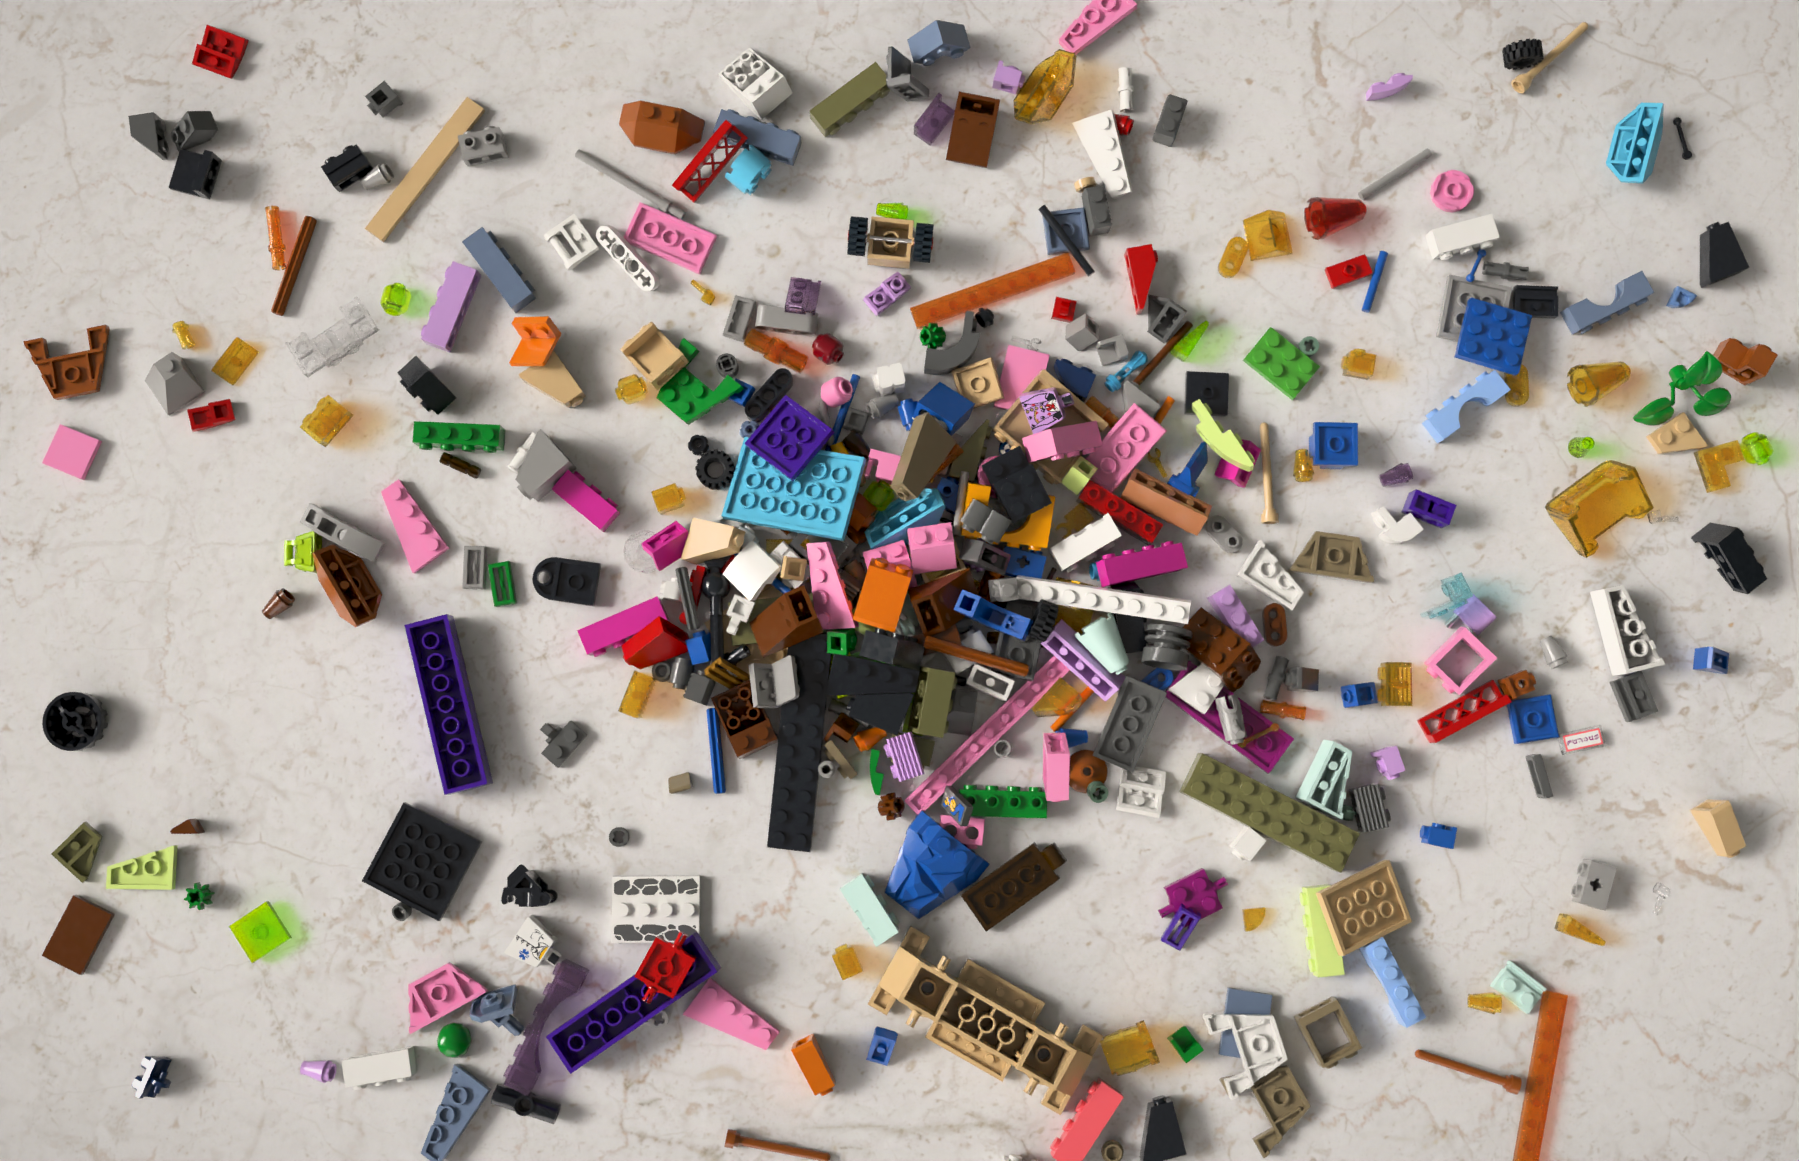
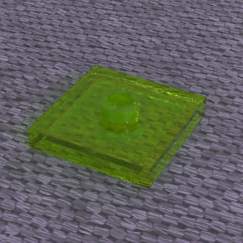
M269 901L264 902L229 926L251 963H255L292 938Z

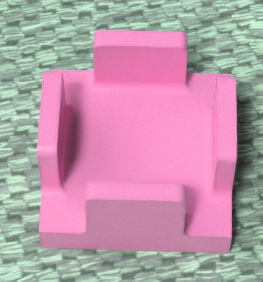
M871 449L865 479L870 478L872 466L874 465L877 466L875 474L877 477L876 483L890 487L901 456Z

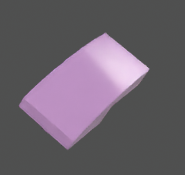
M1397 73L1391 76L1386 84L1384 82L1374 83L1366 92V101L1386 98L1402 91L1412 81L1413 75Z
M896 272L883 281L881 286L866 295L863 301L877 316L908 292L911 286L899 272Z

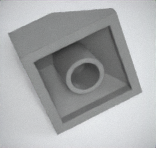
M173 352L154 363L145 379V382L167 415H171L205 392L183 358Z

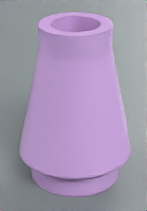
M330 1060L304 1061L300 1067V1073L323 1083L331 1082L336 1074V1064Z

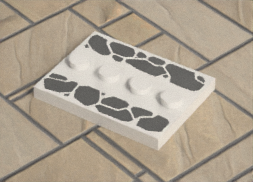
M612 876L611 943H653L657 936L674 943L679 931L683 932V935L687 934L688 937L696 931L700 935L701 876Z

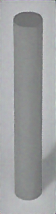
M965 471L960 473L953 536H961L962 522L960 519L964 514L969 472Z

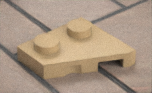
M1684 412L1646 436L1658 454L1702 449L1708 446Z

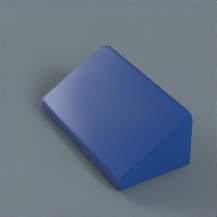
M1205 441L1201 442L1178 477L1180 481L1189 487L1194 485L1208 462L1207 443Z

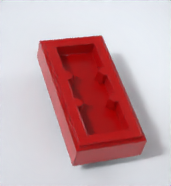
M1365 254L1325 268V273L1332 289L1373 274Z

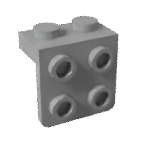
M789 655L773 664L752 663L749 665L753 708L775 709L799 697L800 688L794 656Z

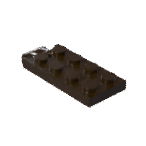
M1034 842L962 893L961 897L987 932L1058 881L1060 877L1053 870L1062 866L1067 859L1055 842L1044 848L1041 852ZM1038 864L1040 865V869L1035 870L1034 866Z

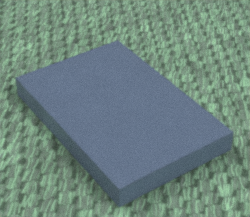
M1227 987L1224 1014L1270 1015L1272 995ZM1232 1029L1222 1031L1218 1054L1241 1058Z

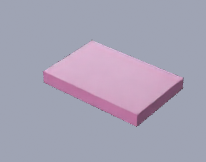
M1008 345L1000 378L1004 399L996 401L994 407L1008 410L1037 374L1043 369L1046 370L1049 354Z

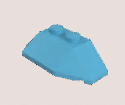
M1640 103L1635 110L1630 112L1616 125L1606 165L1621 182L1644 183L1652 174L1663 132V103Z
M924 488L916 499L904 501L898 498L880 509L875 516L874 522L864 532L870 548L875 549L904 540L906 546L909 544L908 528L938 524L946 507L937 488Z

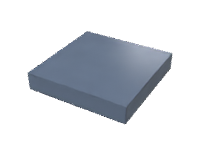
M1084 207L1050 211L1079 251L1090 249ZM1042 215L1047 255L1069 253V250Z

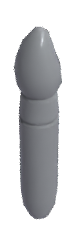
M820 398L819 411L821 421L831 428L827 404ZM834 435L827 441L828 446L833 444Z

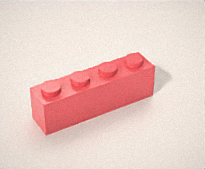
M1101 1078L1097 1082L1093 1081L1087 1090L1089 1094L1086 1099H1081L1077 1104L1074 1117L1072 1119L1069 1118L1062 1129L1064 1132L1061 1137H1056L1050 1146L1052 1157L1057 1161H1083L1124 1098L1121 1092Z

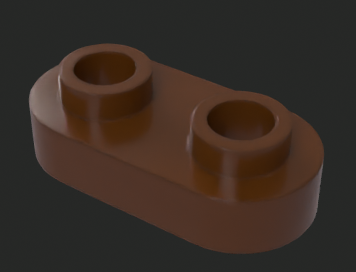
M1272 603L1267 605L1262 612L1264 639L1270 646L1277 647L1284 644L1287 640L1286 614L1280 604ZM1270 611H1274L1276 613L1275 618L1270 617ZM1273 632L1278 634L1277 640L1272 638Z

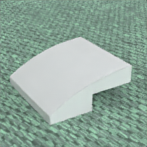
M752 540L733 559L723 575L749 601H755L764 586L772 584L782 566L755 540Z
M1136 766L1132 773L1122 768L1116 810L1159 818L1162 795L1165 790L1166 772Z

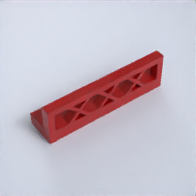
M725 119L674 181L672 186L695 203L743 146L748 137L729 120ZM734 131L741 139L736 145L728 146V136ZM717 149H725L726 158L723 161L715 162L714 153ZM704 165H712V174L709 178H701V168ZM691 181H698L699 190L693 196L685 188Z
M1490 680L1418 719L1417 722L1429 743H1437L1511 703V700L1507 694H1501L1494 680ZM1488 687H1491L1496 696L1490 701L1482 699L1483 691ZM1468 698L1476 700L1475 708L1471 711L1463 709L1464 702ZM1449 708L1458 710L1456 719L1453 721L1444 719L1446 710ZM1431 718L1439 720L1437 729L1430 733L1425 721Z

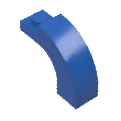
M965 590L961 591L954 607L955 611L974 621L1023 641L1026 640L1033 623L1029 618L1001 608Z

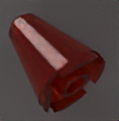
M1313 197L1307 201L1309 206L1304 209V221L1307 231H1312L1314 234L1311 237L1315 240H1321L1363 220L1367 209L1360 199Z

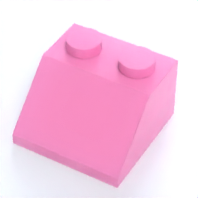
M951 522L907 529L914 575L957 568Z
M904 540L862 552L867 570L871 558L876 559L878 557L888 560V563L906 565L913 570ZM912 574L908 589L918 586L914 574Z

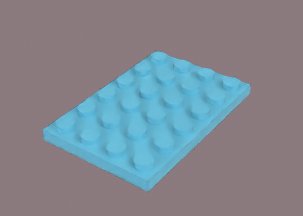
M744 437L721 515L723 519L844 541L866 459L860 456L819 450L792 482L744 444L749 438Z

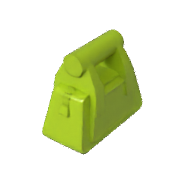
M311 531L296 536L295 540H285L284 566L295 565L298 570L317 573L313 552L322 549V536ZM293 547H295V559H293Z

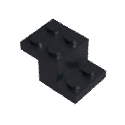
M1020 446L981 465L1000 504H1003L1012 523L1052 503L1032 464L1028 463Z

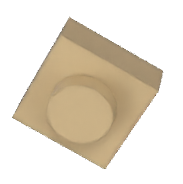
M784 556L780 577L803 581L807 560Z

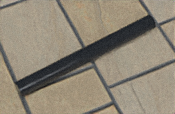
M1046 205L1041 206L1038 209L1087 276H1091L1095 272Z

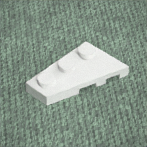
M1201 663V665L1188 673L1175 685L1171 686L1168 691L1202 714H1205L1225 684L1215 673Z

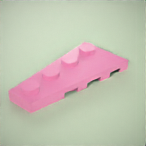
M1092 0L1082 10L1079 18L1075 19L1060 37L1059 44L1073 58L1136 10L1137 3L1134 0Z
M398 479L381 491L412 573L415 574L450 549L401 480Z

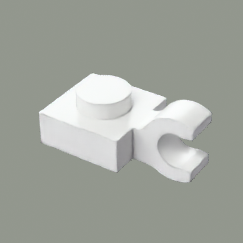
M736 594L734 595L726 614L732 617L726 630L727 633L736 635L740 622H748L755 602Z

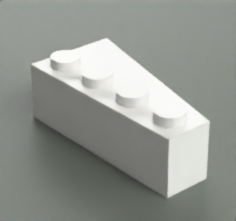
M1624 585L1590 592L1612 676L1665 665L1663 659L1659 658L1655 651L1656 646L1653 640H1650L1644 630L1646 627L1643 621H1640L1636 615V608Z

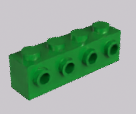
M414 421L412 442L422 450L441 448L444 451H454L455 448L466 452H475V449L487 453H496L497 450L504 451L505 429L501 425Z
M964 785V789H959V793L973 806L971 816L1047 818V800L1042 787H1029V791H1020L1018 786H1007V790H999V786H986V790H977V785Z

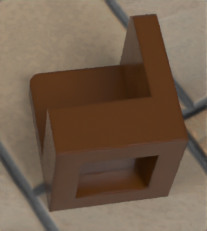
M841 713L823 740L827 742L832 734L848 743L860 724L844 713Z

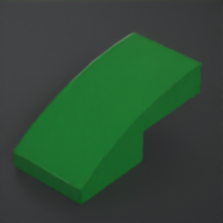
M871 749L870 778L875 795H880L884 774L876 772L880 751Z

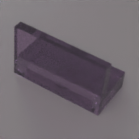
M937 94L914 124V135L929 146L932 145L955 113V110L942 102V94Z

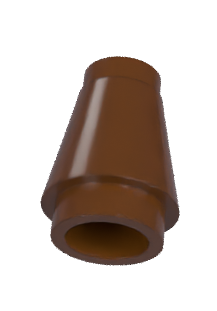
M284 588L280 591L277 590L264 609H262V613L266 618L272 619L292 607L295 598Z

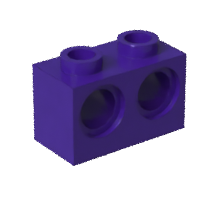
M1415 489L1408 493L1401 513H1411L1416 519L1443 528L1450 525L1457 505Z

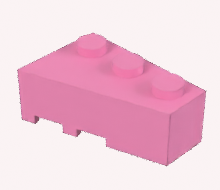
M1097 421L1051 428L1022 438L1028 463L1050 458L1052 461L1065 458L1064 455H1067V458L1080 455V452H1082V455L1095 452L1094 448L1103 446Z

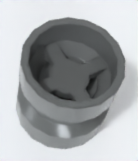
M728 353L718 357L716 367L719 374L724 378L727 375L731 378L735 377L739 371L736 358Z

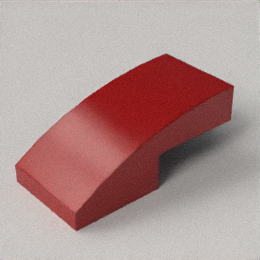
M230 399L208 403V406L187 409L193 432L216 427L235 420Z

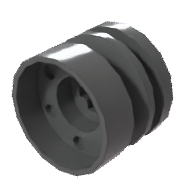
M1172 624L1147 625L1146 631L1151 635L1145 636V641L1154 644V646L1143 648L1141 662L1160 669L1187 670L1189 655L1180 651V649L1191 647V643L1186 640L1192 639L1193 633Z

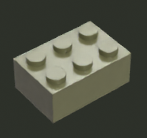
M920 666L908 731L943 738L949 727L947 715L952 709L953 700L951 699L952 690L956 688L957 678L955 677V672Z

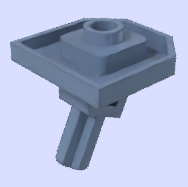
M516 984L484 993L474 1000L469 1014L471 1020L480 1023L491 1021L498 1028L503 1025L514 1036H519L523 1032L524 1026L511 1015L514 1014L518 989Z

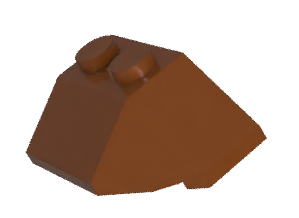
M646 101L623 104L619 126L635 147L670 154H677L701 142L705 120L684 109Z
M334 544L313 552L318 580L339 616L354 627L374 620L377 616L382 593L363 560L346 550L338 548Z

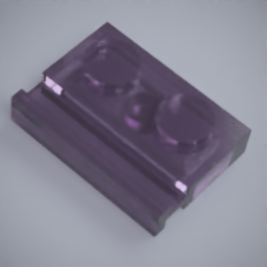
M791 277L785 302V312L805 315L807 312L815 316L821 281L818 280V283L812 282L811 279Z

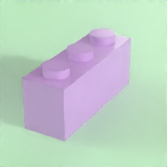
M1231 585L1224 587L1207 598L1222 623L1248 641L1252 647L1264 641Z

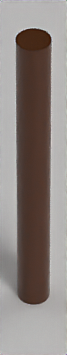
M1186 321L1133 382L1140 386L1189 332L1193 324Z

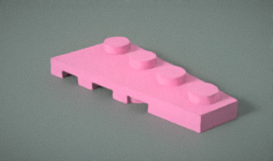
M830 541L808 543L807 552L814 609L823 630L859 627L858 621L852 620L853 613L851 609L853 607L851 601L847 599L844 590L846 587L838 573L839 566Z
M709 978L683 1013L687 1017L764 1050H767L780 1032L712 978Z

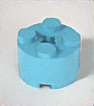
M749 145V151L745 148L730 166L733 171L731 174L727 172L725 178L742 193L752 195L758 188L757 183L759 179H765L772 171L770 169L772 166L771 161L753 145Z

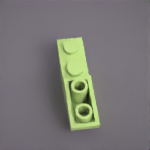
M1200 399L1193 402L1192 410L1201 422L1196 425V431L1203 441L1227 462L1248 472L1252 471L1255 460L1249 451L1245 452L1242 448L1243 442L1237 433L1233 434L1231 430L1222 433L1224 429L1218 420L1214 421L1211 417L1212 411L1208 404H1203Z

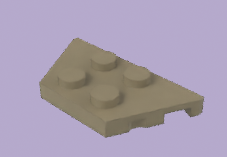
M1316 531L1290 568L1292 572L1366 583L1374 582L1373 575L1371 576L1367 565L1366 555L1362 551L1360 538Z

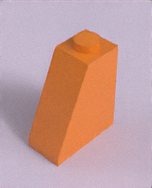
M814 1033L794 1042L791 1051L814 1095L820 1093L821 1096L832 1092V1087L835 1086L836 1081Z

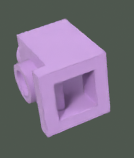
M999 60L992 88L1017 94L1018 87H1023L1026 76L1022 75V71L1017 67L1003 66V61Z
M1389 746L1371 752L1372 757H1377L1376 767L1383 776H1386L1387 780L1400 777V772L1406 771L1397 746Z

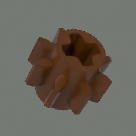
M895 792L880 797L878 811L881 816H886L887 821L902 817L901 813L904 811L905 805L901 797H896Z

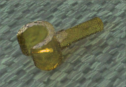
M692 280L691 284L703 294L701 301L712 305L715 299L712 291L703 288L695 280Z
M1155 448L1157 457L1153 458L1148 452L1147 458L1149 462L1155 463L1164 478L1168 475L1160 461L1161 452L1158 448Z

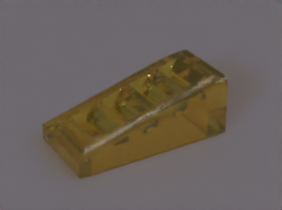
M1559 914L1554 928L1556 931L1594 945L1605 946L1606 941L1570 915Z

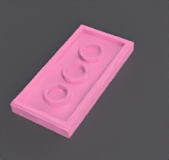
M640 202L624 238L632 246L697 274H701L717 239V235Z
M1134 403L1101 440L1103 446L1094 448L1095 452L1087 456L1086 460L1098 468L1090 479L1113 493L1167 430Z

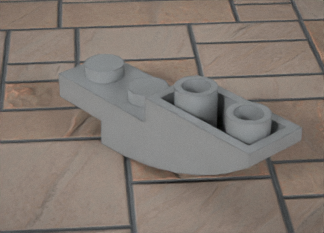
M309 503L300 520L302 524L311 528L315 533L373 562H376L385 545L381 540L352 524L346 523L312 503Z

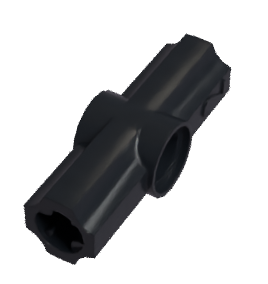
M497 1084L491 1098V1104L515 1111L520 1116H530L551 1124H555L561 1108V1104L537 1097L532 1092H522L501 1084ZM522 1099L529 1100L531 1104L530 1109H525L522 1106Z

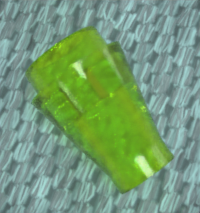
M903 202L878 203L876 215L884 218L907 220L908 205H904Z
M1575 437L1570 440L1568 451L1572 456L1582 458L1594 447L1595 442L1591 437Z

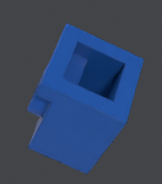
M1432 823V826L1422 825L1420 829L1421 843L1454 849L1457 828Z

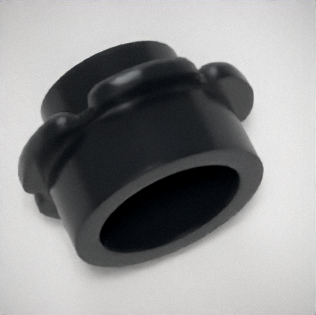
M979 308V312L975 314V319H977V323L981 327L986 328L993 325L994 314L988 308Z
M694 435L691 437L690 442H688V449L694 455H702V453H706L709 449L708 439L703 435Z

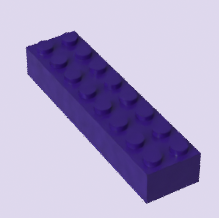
M445 614L404 625L444 795H451L493 784L454 617Z
M697 931L687 937L682 945L685 952L696 957L673 999L663 993L656 992L651 1004L646 1003L647 1000L643 1001L642 998L647 992L648 987L644 982L634 977V974L546 1036L570 1074L721 969Z

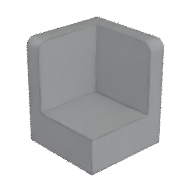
M1085 313L1066 325L1065 340L1077 351H1081L1099 340V325Z
M1123 334L1098 341L1096 345L1101 365L1103 366L1125 360L1129 355Z

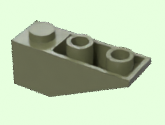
M986 419L955 453L949 477L959 481L961 471L969 472V483H974V480H978L979 460H984L987 447H983L984 441L990 438L992 427L988 426L990 420Z

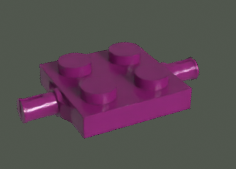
M1201 868L1163 887L1168 896L1169 905L1158 910L1161 918L1171 913L1176 914L1181 904L1186 906L1185 908L1193 909L1194 913L1199 912L1201 919L1223 909L1218 899L1217 890L1227 886L1228 883L1224 877L1215 882L1210 881L1205 870ZM1182 914V916L1180 917V922L1184 918L1185 914ZM1189 918L1184 928L1190 925L1193 918Z

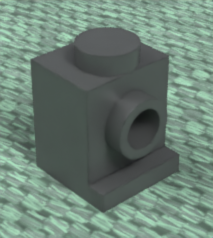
M385 80L365 96L370 102L367 106L375 116L379 113L382 117H385L398 105H403V102Z

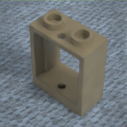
M1330 997L1293 1016L1317 1064L1322 1068H1332L1338 1064V1060L1344 1057L1346 1059L1357 1055V1051L1362 1048L1342 1007L1334 997ZM1334 1012L1349 1042L1321 1056L1307 1025Z

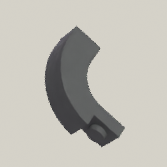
M965 312L963 335L955 346L945 350L927 348L924 374H948L952 370L963 367L972 358L980 337V333H972V331L976 332L977 319L973 318L974 312Z

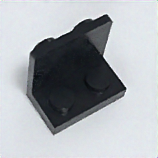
M181 149L169 188L173 191L210 200L222 160L212 151L204 150L203 154Z

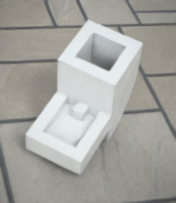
M1382 506L1371 514L1374 517V523L1384 530L1378 537L1389 544L1403 543L1424 530L1411 513L1395 521L1387 509Z

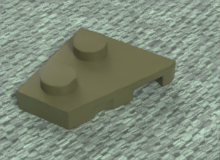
M83 822L51 855L78 880L84 883L89 877L102 835L88 822Z

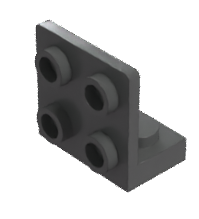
M893 46L888 47V55L886 56L888 65L886 83L888 88L907 102L928 98L929 89L911 75V61Z

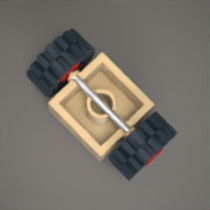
M851 216L847 255L865 257L866 243L869 242L868 265L909 269L911 248L914 246L913 261L930 263L934 224L917 223L914 240V220L872 216L870 233L867 234L868 218Z

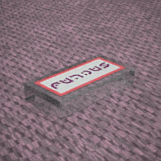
M1601 725L1559 733V737H1557L1562 755L1606 746Z

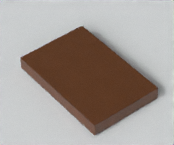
M73 895L42 956L79 975L84 974L115 914L78 895Z

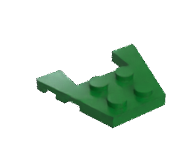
M683 338L678 349L689 363L660 388L656 398L686 424L690 425L710 412L711 408L720 402L724 403L728 400V397L736 392H741L744 388L727 375L714 391L709 389L686 369L700 351Z

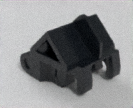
M521 864L507 877V887L503 888L501 902L503 905L513 902L514 895L515 904L519 905V907L546 906L549 903L555 902L558 894L555 890L548 889V884L534 870L529 871Z

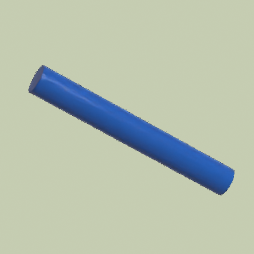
M1380 251L1363 303V312L1369 313L1388 256V253L1385 251Z

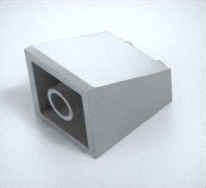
M540 429L515 479L520 484L517 488L529 500L534 498L539 502L552 490L553 486L567 470L573 472L577 468L550 437Z

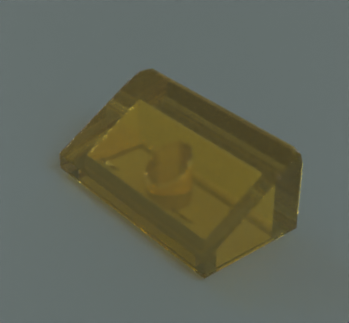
M236 337L211 371L231 385H234L259 351L239 337Z

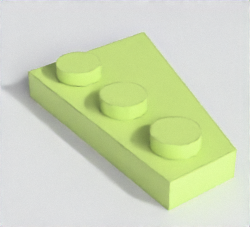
M178 845L107 866L106 889H175Z

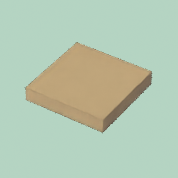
M992 357L952 370L958 393L975 403L973 409L1004 399Z

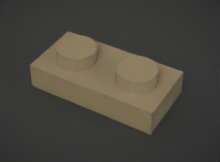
M832 740L824 745L827 748L824 753L831 762L834 759L840 765L837 770L844 779L849 777L851 780L858 775Z

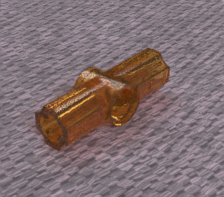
M751 328L745 338L744 346L762 354L765 359L774 364H782L801 374L807 364L808 356L790 348L786 342L776 337L771 338Z

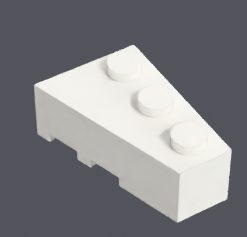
M1107 513L1100 520L1087 525L1084 529L1052 546L1048 551L1060 572L1066 570L1069 573L1079 567L1078 562L1084 559L1088 562L1097 557L1096 552L1104 549L1106 552L1116 546L1114 542L1122 535L1109 513Z

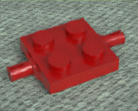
M679 931L674 943L668 942L659 936L653 941L634 976L648 987L647 992L642 998L643 1001L647 1000L646 1003L651 1004L656 992L663 993L672 999L677 994L696 957L685 952L682 948L683 943L688 937L687 934L683 935V932Z

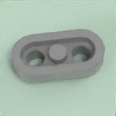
M1216 515L1208 519L1205 525L1206 532L1222 550L1227 553H1235L1240 550L1243 545V539L1224 517ZM1215 522L1220 523L1221 528L1219 530L1215 529ZM1230 538L1235 539V545L1229 544Z

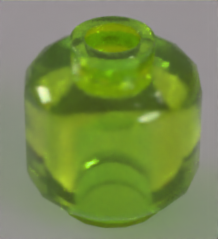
M401 283L387 285L383 289L380 305L387 314L399 316L408 310L411 293Z
M1758 432L1744 436L1739 445L1740 452L1745 461L1750 464H1765L1770 460L1769 457L1774 452L1767 436Z
M881 479L879 482L872 481L863 493L866 500L878 508V511H885L894 499L893 489Z

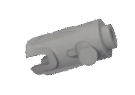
M1237 694L1228 696L1230 707L1233 709H1228L1225 697L1215 699L1225 740L1230 741L1231 745L1244 742L1243 738L1247 737Z

